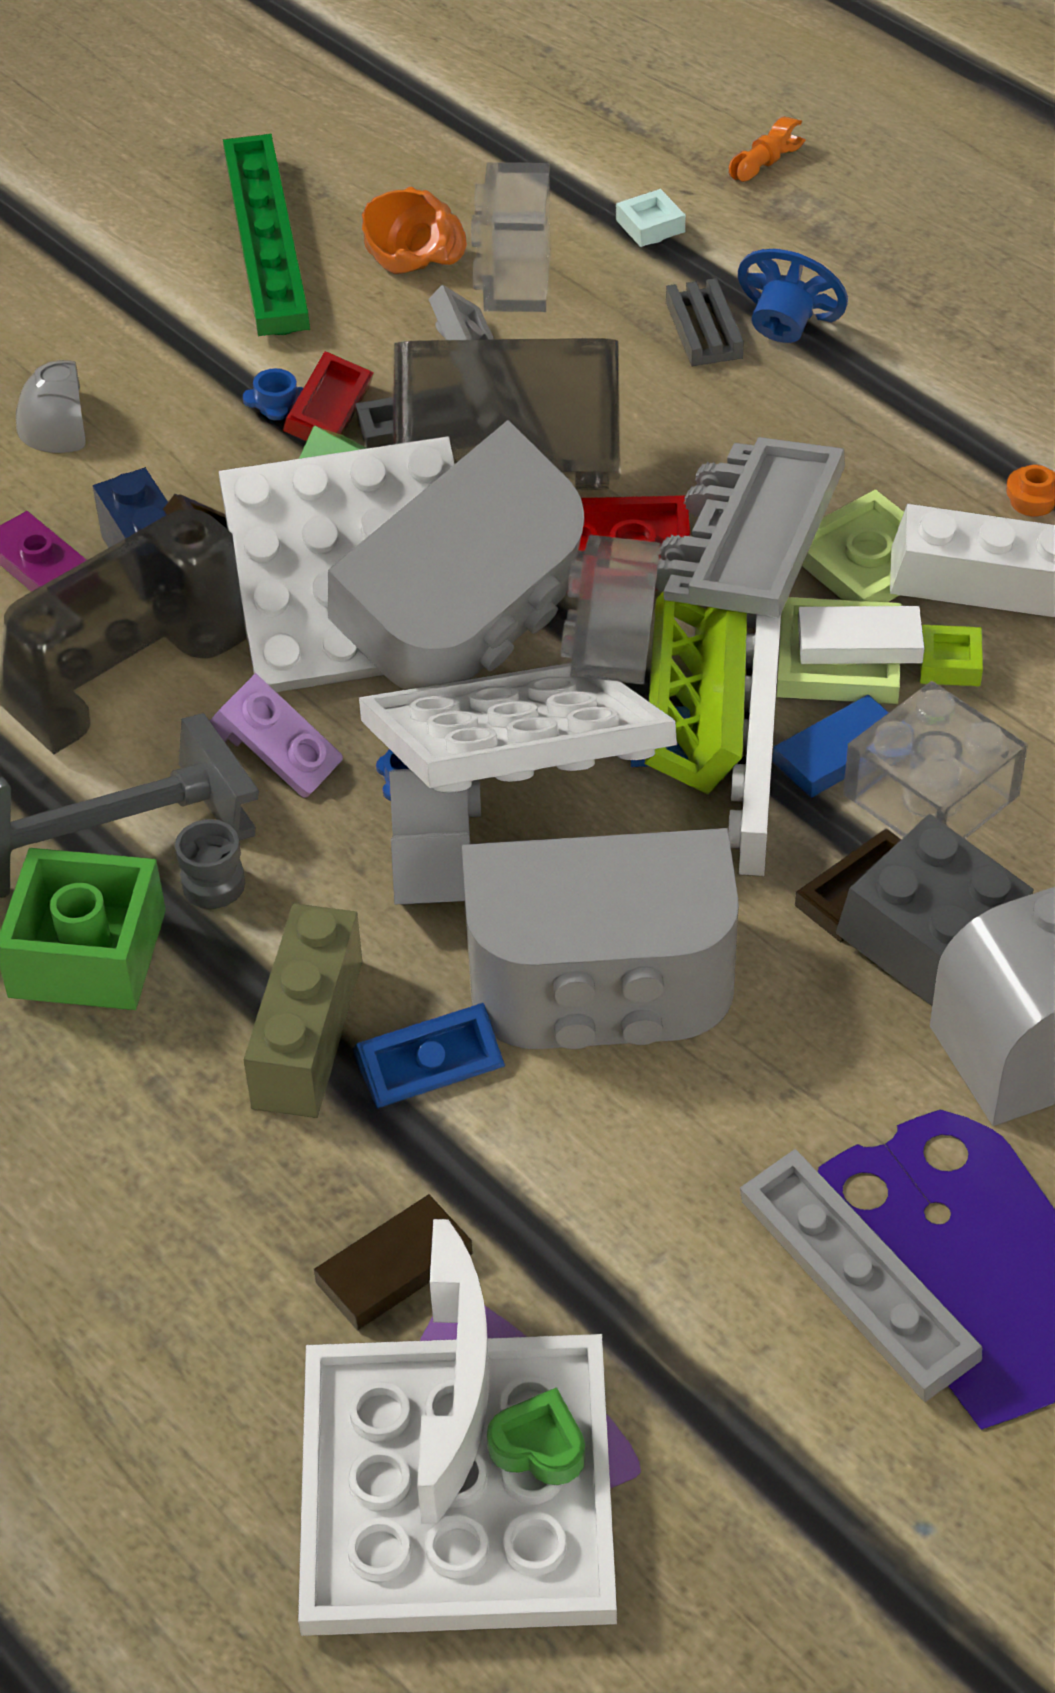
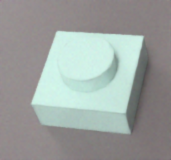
M661 189L616 203V221L640 247L658 243L663 239L685 232L686 215Z

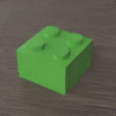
M29 848L0 930V970L7 997L136 1010L166 911L157 860Z

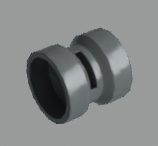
M212 819L196 821L183 828L176 838L175 850L178 864L181 868L180 879L185 898L191 904L206 909L225 907L236 901L243 893L245 887L244 869L240 861L241 849L236 830L228 823Z

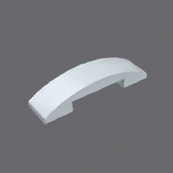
M433 1219L430 1292L433 1322L458 1323L453 1416L422 1415L417 1483L421 1524H437L452 1505L465 1483L482 1438L489 1397V1354L484 1299L472 1259L461 1237L450 1221L446 1219Z

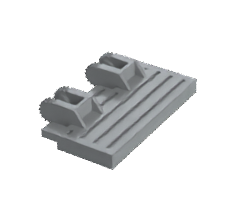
M758 437L755 445L734 443L727 457V463L715 464L714 462H707L705 465L702 464L695 475L696 486H691L684 498L685 509H688L690 511L689 514L692 513L694 517H699L692 530L693 537L671 535L670 538L667 537L663 541L659 553L661 558L659 561L655 560L648 572L647 578L650 579L649 583L653 585V588H657L659 592H664V600L779 618L845 468L844 448Z

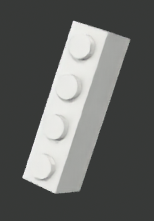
M907 504L891 548L890 594L1055 617V525Z

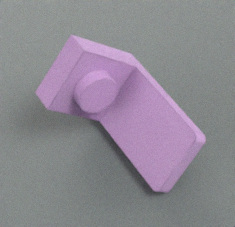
M256 673L210 720L224 742L229 739L236 747L241 742H244L303 798L308 797L343 760L342 754Z

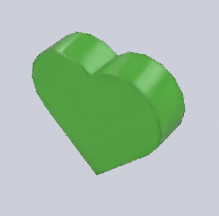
M557 1387L502 1410L488 1424L487 1448L490 1459L497 1467L507 1472L520 1473L530 1471L536 1479L545 1484L561 1485L569 1483L578 1477L584 1468V1438Z

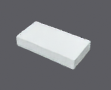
M919 606L799 607L798 632L801 664L923 662L924 642Z

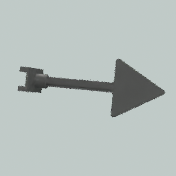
M204 713L181 719L180 769L173 770L168 778L11 821V787L4 777H0V898L10 894V855L14 849L174 803H179L180 806L184 807L204 801L216 820L228 823L236 830L239 841L254 837L256 827L241 807V804L258 800L259 790Z

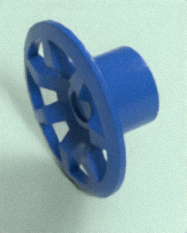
M773 248L753 251L740 262L737 271L740 286L746 295L757 304L751 317L752 324L759 333L771 340L782 343H792L799 340L808 318L810 319L813 315V309L818 308L828 311L815 315L817 320L831 323L838 320L845 313L848 305V295L840 279L824 265L807 256ZM772 259L791 262L787 275H781L778 264ZM756 263L763 273H749V267ZM803 266L820 275L813 277L806 283L800 280ZM832 288L838 300L836 301L824 293L817 294Z

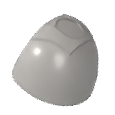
M57 360L38 367L24 384L16 408V430L19 438L31 448L50 453L73 452L84 448L86 439L79 398L80 383L75 361Z

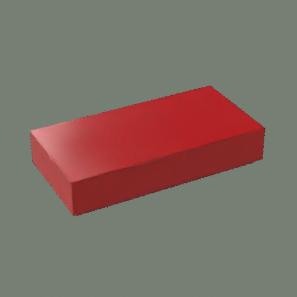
M325 351L288 414L283 431L305 441L308 440L314 425L343 435L356 412V403H361L370 387L374 372Z

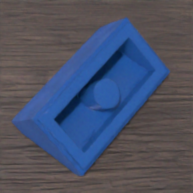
M484 1003L359 1042L352 1049L356 1063L377 1109L505 1067Z

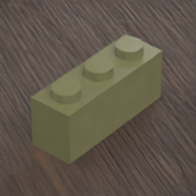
M292 904L243 1059L251 1109L318 1118L363 962L357 911Z

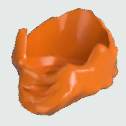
M408 187L403 190L386 192L368 202L362 213L365 248L388 272L393 274L424 269L430 262L452 265L464 255L467 242L460 220L457 215L451 213V209L446 203L440 201L427 190L421 191L414 187Z

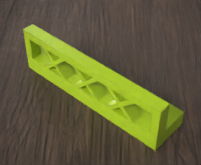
M664 592L656 599L649 702L675 720L676 741L688 756V760L663 747L655 749V755L646 758L645 764L706 794H709L742 759L747 613L706 607L705 609L699 605L664 600ZM674 617L695 627V636L688 637ZM679 655L693 676L686 678L673 661L672 656ZM676 695L681 703L690 710V718L683 719L669 700V697Z

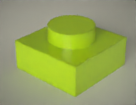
M922 625L924 654L923 662L920 663V684L981 686L983 673L982 627Z

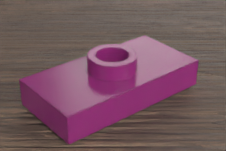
M25 511L0 525V565L50 608L97 581L94 565L29 511Z

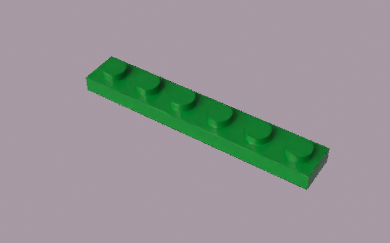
M272 133L223 139L225 161L258 337L287 335L292 332L310 330L309 313Z

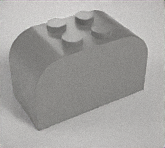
M507 420L328 570V619L385 677L405 690L469 680L484 667L488 671L496 669L512 653L514 649L512 643L527 630L532 634L537 633L551 621L558 610L556 605L565 596L570 587L584 526L583 504L576 488L553 463Z
M728 828L462 845L472 1006L484 1003L496 1039L506 1044L526 1049H581L587 1046L627 1043L647 1045L658 1041L682 1040L700 1035L717 1025L729 1011L734 997L739 902Z
M1055 887L1001 904L976 917L953 937L939 960L930 1028L992 1126L1055 1105Z

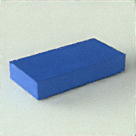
M866 695L773 747L772 762L812 798L906 745L908 729L870 695Z

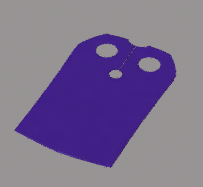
M940 1109L897 1125L896 1134L885 1145L863 1147L856 1144L819 1166L818 1173L982 1346V1361L948 1385L978 1427L983 1430L1055 1403V1209L1004 1137L993 1129L968 1117ZM939 1135L955 1137L965 1144L968 1150V1159L957 1170L941 1171L936 1169L924 1157L926 1142ZM859 1173H870L878 1176L887 1186L888 1197L885 1203L878 1208L871 1210L856 1208L845 1199L843 1194V1186L846 1180ZM929 1203L944 1204L950 1210V1219L943 1224L931 1223L925 1217V1208Z

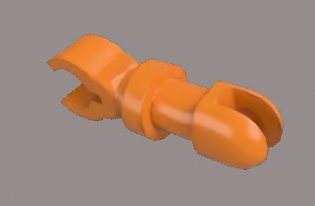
M785 116L778 119L768 135H762L753 142L750 151H741L733 157L728 167L730 177L734 180L739 179L741 182L749 181L759 173L761 166H771L779 160L780 154L798 150L806 139L791 135V132L797 125L802 124V120Z

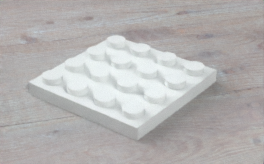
M449 436L219 471L220 487L253 671L275 692L383 675L328 619V570L455 465Z
M590 660L359 697L361 721L429 788L439 792L463 791L472 786V781L491 777L508 782L526 780L534 775V770L554 766L566 771L584 770L594 766L595 759L617 756L624 760H641L654 756L655 749L677 745L676 725L673 718Z
M602 1334L488 1338L489 1397L482 1438L465 1483L452 1505L437 1524H421L417 1487L422 1415L453 1416L457 1340L306 1345L298 1615L301 1636L617 1624ZM557 1387L585 1442L584 1468L579 1476L569 1483L551 1485L536 1479L530 1471L515 1473L507 1472L497 1467L490 1459L487 1448V1429L490 1421L502 1410Z

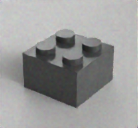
M929 813L850 887L836 934L932 1006L939 960L953 937L973 919L1001 904L1031 895L1034 889Z

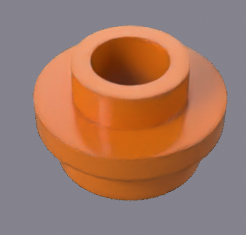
M1029 465L1013 471L1009 475L1006 485V493L1010 498L1012 507L1017 512L1032 517L1050 513L1055 507V472L1042 465Z

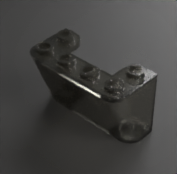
M606 338L397 342L394 344L393 445L449 436L454 464H456L509 420L568 479L575 480L576 490L609 489V480H620L619 341Z
M193 509L178 510L162 517L16 600L8 607L4 614L0 655V705L54 755L78 741L87 733L91 726L89 707L73 691L163 637H166L183 653L191 657L204 659L220 655L246 640L233 533L203 511Z

